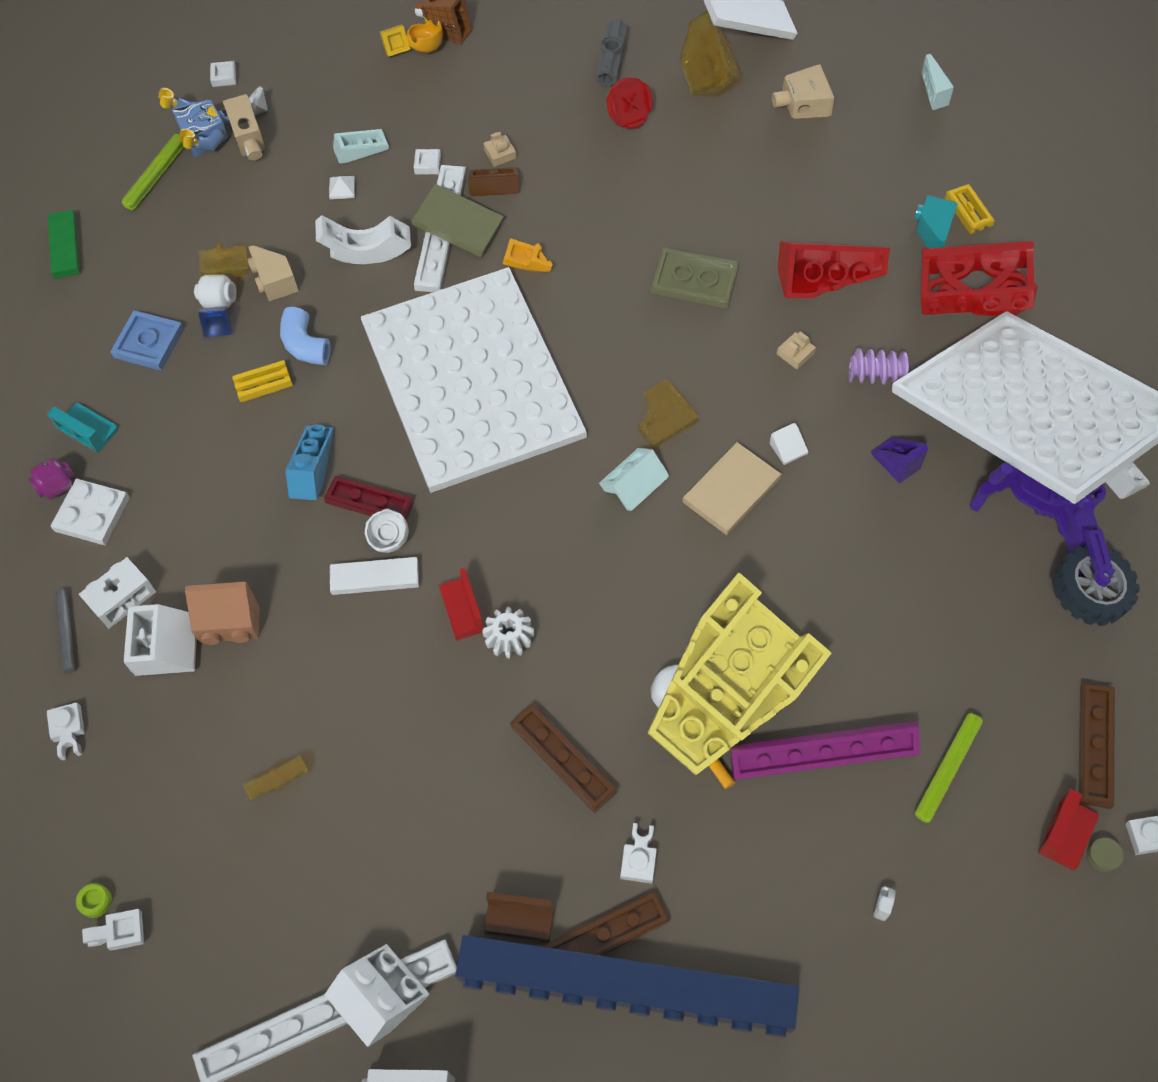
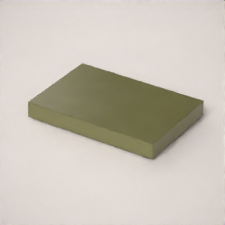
M434 184L414 215L412 225L474 255L482 257L502 224L504 216Z
M663 247L652 282L651 294L728 309L739 262Z

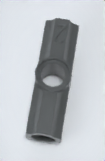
M613 18L612 21L607 22L605 35L601 41V53L595 79L602 86L610 87L617 81L619 67L622 64L627 24L621 19Z

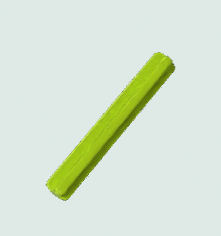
M176 133L171 137L121 200L126 209L135 210L184 148L183 142L178 140L179 134Z
M969 713L964 719L914 813L915 817L922 822L929 823L932 820L983 723L981 717L974 713Z

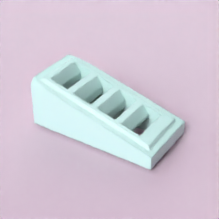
M927 54L921 74L931 108L936 110L949 105L954 86L933 56Z
M382 129L334 134L333 149L339 164L348 163L389 149Z

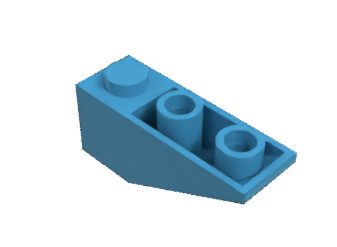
M319 424L306 426L285 469L290 499H318L324 485L334 427H324Z

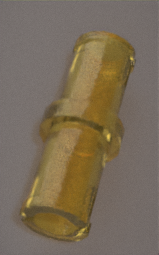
M299 755L297 758L275 769L273 766L268 768L269 772L242 785L250 802L276 788L278 791L283 789L284 784L309 772Z

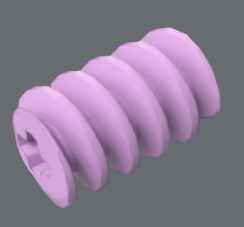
M857 348L854 355H851L849 383H852L855 375H858L860 384H863L866 376H869L871 384L875 383L877 377H880L882 385L886 384L888 378L892 379V383L896 382L899 378L908 374L909 360L907 353L902 351L897 358L896 352L891 350L886 358L884 350H879L875 357L873 350L868 349L865 356H863L862 349Z

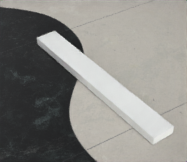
M445 939L401 959L402 963L424 988L456 973L457 967ZM324 994L192 1056L200 1082H223L348 1023Z

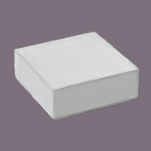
M234 61L211 63L210 81L212 87L236 85V65Z
M416 149L414 173L439 174L441 163L440 149Z

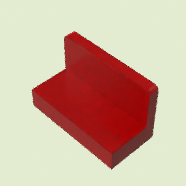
M465 567L459 569L460 579L439 585L456 641L483 633L481 615Z
M1069 789L1058 804L1038 853L1074 871L1079 866L1099 815L1080 805L1079 802L1082 794Z

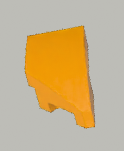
M512 238L509 240L502 263L503 265L518 269L550 272L553 265L550 260L547 261L541 252L542 247L539 243L533 246Z

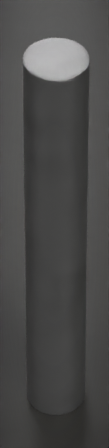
M60 589L55 591L62 669L64 673H72L75 671L68 594L67 590Z

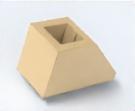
M254 245L248 247L252 257L247 260L252 273L258 272L259 277L255 278L259 292H265L269 301L299 292L286 256Z

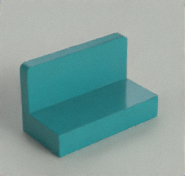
M75 403L67 413L55 406L47 413L58 430L97 453L118 431V427L114 423L79 403Z

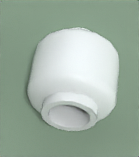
M204 275L200 278L198 284L195 285L194 295L203 308L227 309L236 299V286L225 275Z

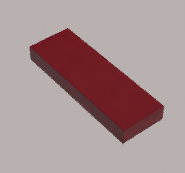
M336 475L324 497L326 504L367 516H372L384 509H390L400 513L405 520H407L414 504L413 497Z

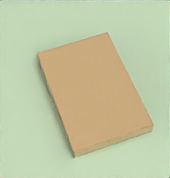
M736 442L683 497V503L725 535H728L780 480L781 473Z

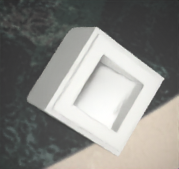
M795 423L771 434L769 444L783 465L808 454L805 442Z
M1133 462L1106 481L1120 499L1127 498L1150 484Z

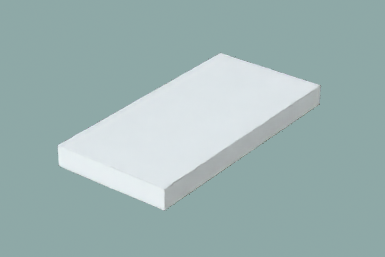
M704 0L715 26L794 40L798 34L782 0Z

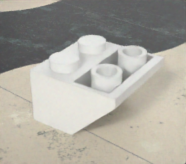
M159 604L128 607L124 663L135 676L195 671L197 638L191 631L189 612Z
M386 944L343 968L325 993V996L365 1045L369 1047L395 1029L429 996V993Z

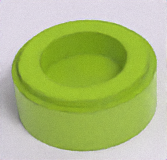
M90 883L84 886L76 897L77 909L89 918H97L104 915L112 903L110 891L99 883Z

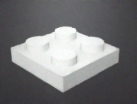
M75 479L51 524V528L58 533L106 546L130 497L124 491Z

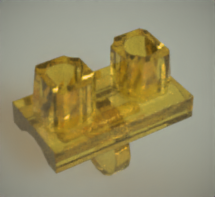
M220 241L215 242V249L199 251V273L201 276L223 275L225 273H233L236 277L247 275L248 254L246 245L224 248L223 243Z

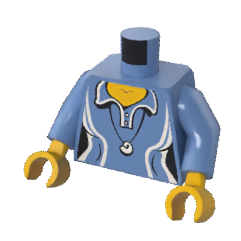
M168 88L160 89L158 95L160 105L165 109L170 108L171 105L173 106L172 111L180 129L178 140L183 142V146L186 149L191 150L194 158L206 151H214L221 143L228 139L224 127L230 124L226 109L217 111L211 100L190 102L178 97L174 99L172 90Z

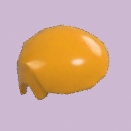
M428 20L426 24H415L407 30L408 43L418 52H434L442 44L443 30L440 22L435 26L431 20Z

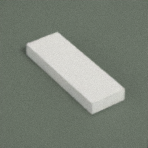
M417 557L330 564V592L332 595L419 587Z

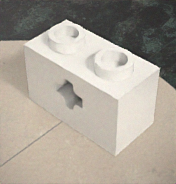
M126 557L121 562L114 564L98 580L89 583L79 595L105 626L110 629L128 615L129 606H139L156 591L148 579Z

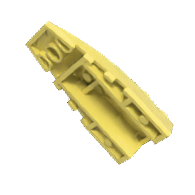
M741 573L736 574L700 618L647 732L695 775L729 751L739 741L750 735L760 725L775 716L785 706L796 700L832 654L811 634L807 633L800 637L757 600L762 592Z

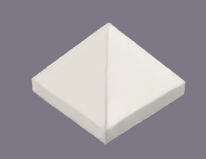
M259 86L248 98L254 116L268 111L263 88Z
M355 176L331 177L329 185L330 200L355 198Z

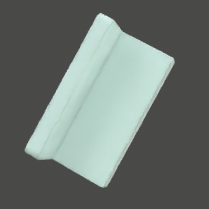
M637 448L599 484L605 492L617 494L624 507L632 511L669 477V474L652 449Z

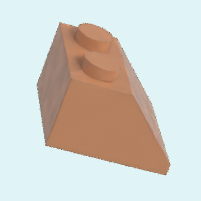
M247 582L185 586L191 631L199 643L216 645L220 641L245 643L249 639H259L260 605Z

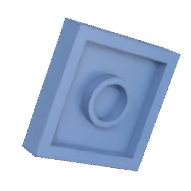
M133 310L110 353L115 359L162 371L184 327L181 322Z

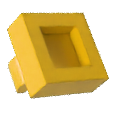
M402 24L380 31L388 57L411 50Z

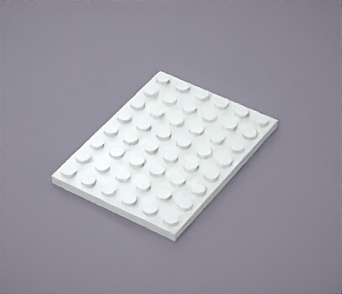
M509 267L361 316L363 327L430 493L587 438L585 427Z
M1007 311L892 384V392L1074 504L1158 444L1157 390Z

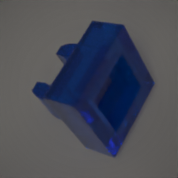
M227 306L201 308L198 314L204 337L231 335L232 328Z

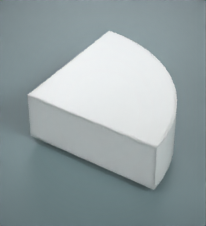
M887 886L881 887L873 912L875 918L885 921L889 917L894 904L896 890Z

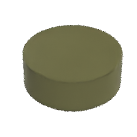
M1099 838L1089 846L1087 857L1090 864L1096 870L1108 873L1121 866L1124 860V852L1115 840Z

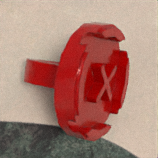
M625 77L615 82L609 91L608 97H606L607 111L610 119L617 126L626 129L637 128L644 124L648 119L646 118L648 112H651L653 106V98L649 86L636 77Z

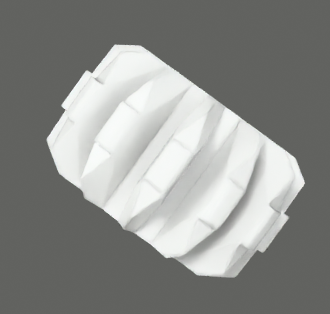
M507 606L506 613L502 614L496 609L494 612L495 618L487 617L486 625L488 627L483 628V636L487 638L485 644L488 649L494 648L493 651L496 656L505 651L506 658L509 659L511 652L515 651L521 656L523 654L522 647L530 648L531 640L529 638L534 636V629L530 627L532 624L529 616L523 617L521 609H518L513 614L511 608Z

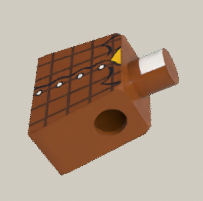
M424 0L423 2H418L415 6L416 16L424 18L425 23L431 20L435 26L439 22L442 24L443 39L462 45L473 30L465 0Z

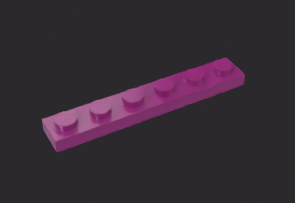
M915 721L734 745L730 748L732 775L734 780L920 755L919 726Z

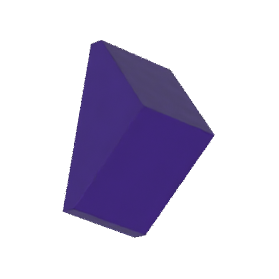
M891 437L873 449L871 453L900 484L921 469L928 446L925 443Z

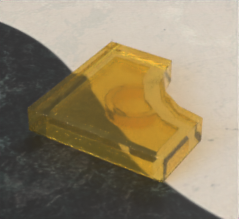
M667 379L644 392V398L648 403L649 410L646 417L638 424V431L653 449L699 422V416Z

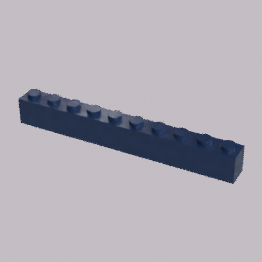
M462 935L455 977L458 981L463 982L462 987L467 989L482 990L483 985L496 987V993L504 995H515L516 990L529 992V998L548 1001L549 995L563 997L562 1003L582 1006L583 1001L596 1002L597 1009L616 1011V1006L630 1008V1014L639 1016H650V1011L664 1013V1019L683 1022L684 1016L698 1018L697 1024L717 1027L718 1022L731 1023L732 1030L741 1032H752V1027L766 1029V1035L785 1038L787 1032L792 1033L796 1029L799 986Z

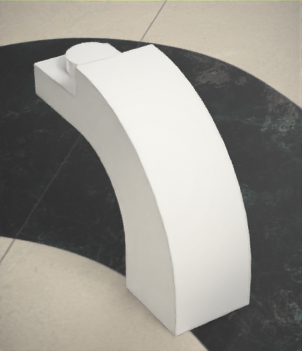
M322 215L315 220L316 241L330 248L331 258L351 264L385 262L401 255L411 247L410 227L391 216L387 217L377 226L366 230L348 229Z

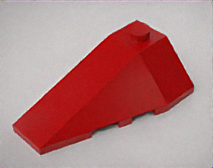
M780 241L777 268L784 297L814 298L825 292L836 291L847 285L861 283L886 275L890 248Z

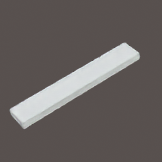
M441 165L437 185L462 196L466 178V167ZM428 232L425 233L414 281L415 291L436 292L442 288L451 243Z

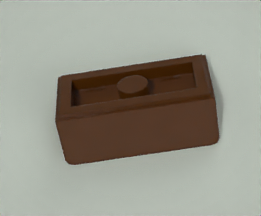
M517 167L470 170L468 174L470 196L519 193V169Z

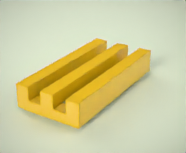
M969 184L946 192V200L958 203L955 213L969 234L975 233L976 229L981 231L984 230L985 226L988 228L993 226L995 220ZM962 193L965 194V196L968 198L969 201H967V200L965 199V197L963 196ZM974 208H975V210L977 211V213L979 214V216L982 218V220L979 219V217L977 216V214H976L975 211H974Z
M284 360L232 376L240 402L293 386ZM283 377H284V379L277 380V381H274V382L269 383L270 381H273V380L280 379V378H283ZM254 386H258V387H255V388H252V389L243 391V390H245V389H248V388H251V387H254Z

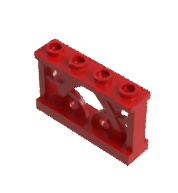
M1034 241L922 249V314L937 315L1033 309ZM1027 268V276L1015 272L1017 269ZM975 271H984L987 275L996 278L988 285L976 290L959 281ZM930 274H939L940 278L930 281ZM1010 280L1019 281L1025 287H1017L1016 284ZM945 284L939 288L938 292H931L936 286Z

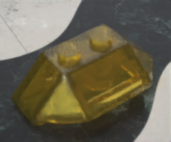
M708 10L690 21L687 29L689 32L683 44L680 60L691 93L693 95L717 94L742 76L731 44L720 26L713 25Z

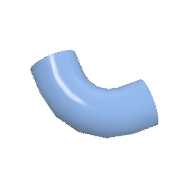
M297 307L285 308L280 322V338L285 349L297 360L310 364L327 365L331 353L329 339L316 338L307 334L310 316L306 311Z

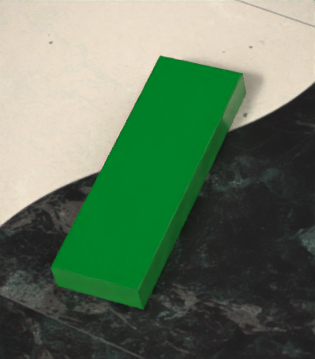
M73 210L48 214L50 264L53 278L57 279L80 274L76 214Z

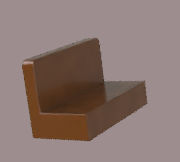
M487 892L488 908L484 926L485 933L550 942L554 916L552 900Z

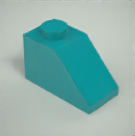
M927 195L924 205H918L914 220L919 221L916 232L928 248L944 247L958 203Z

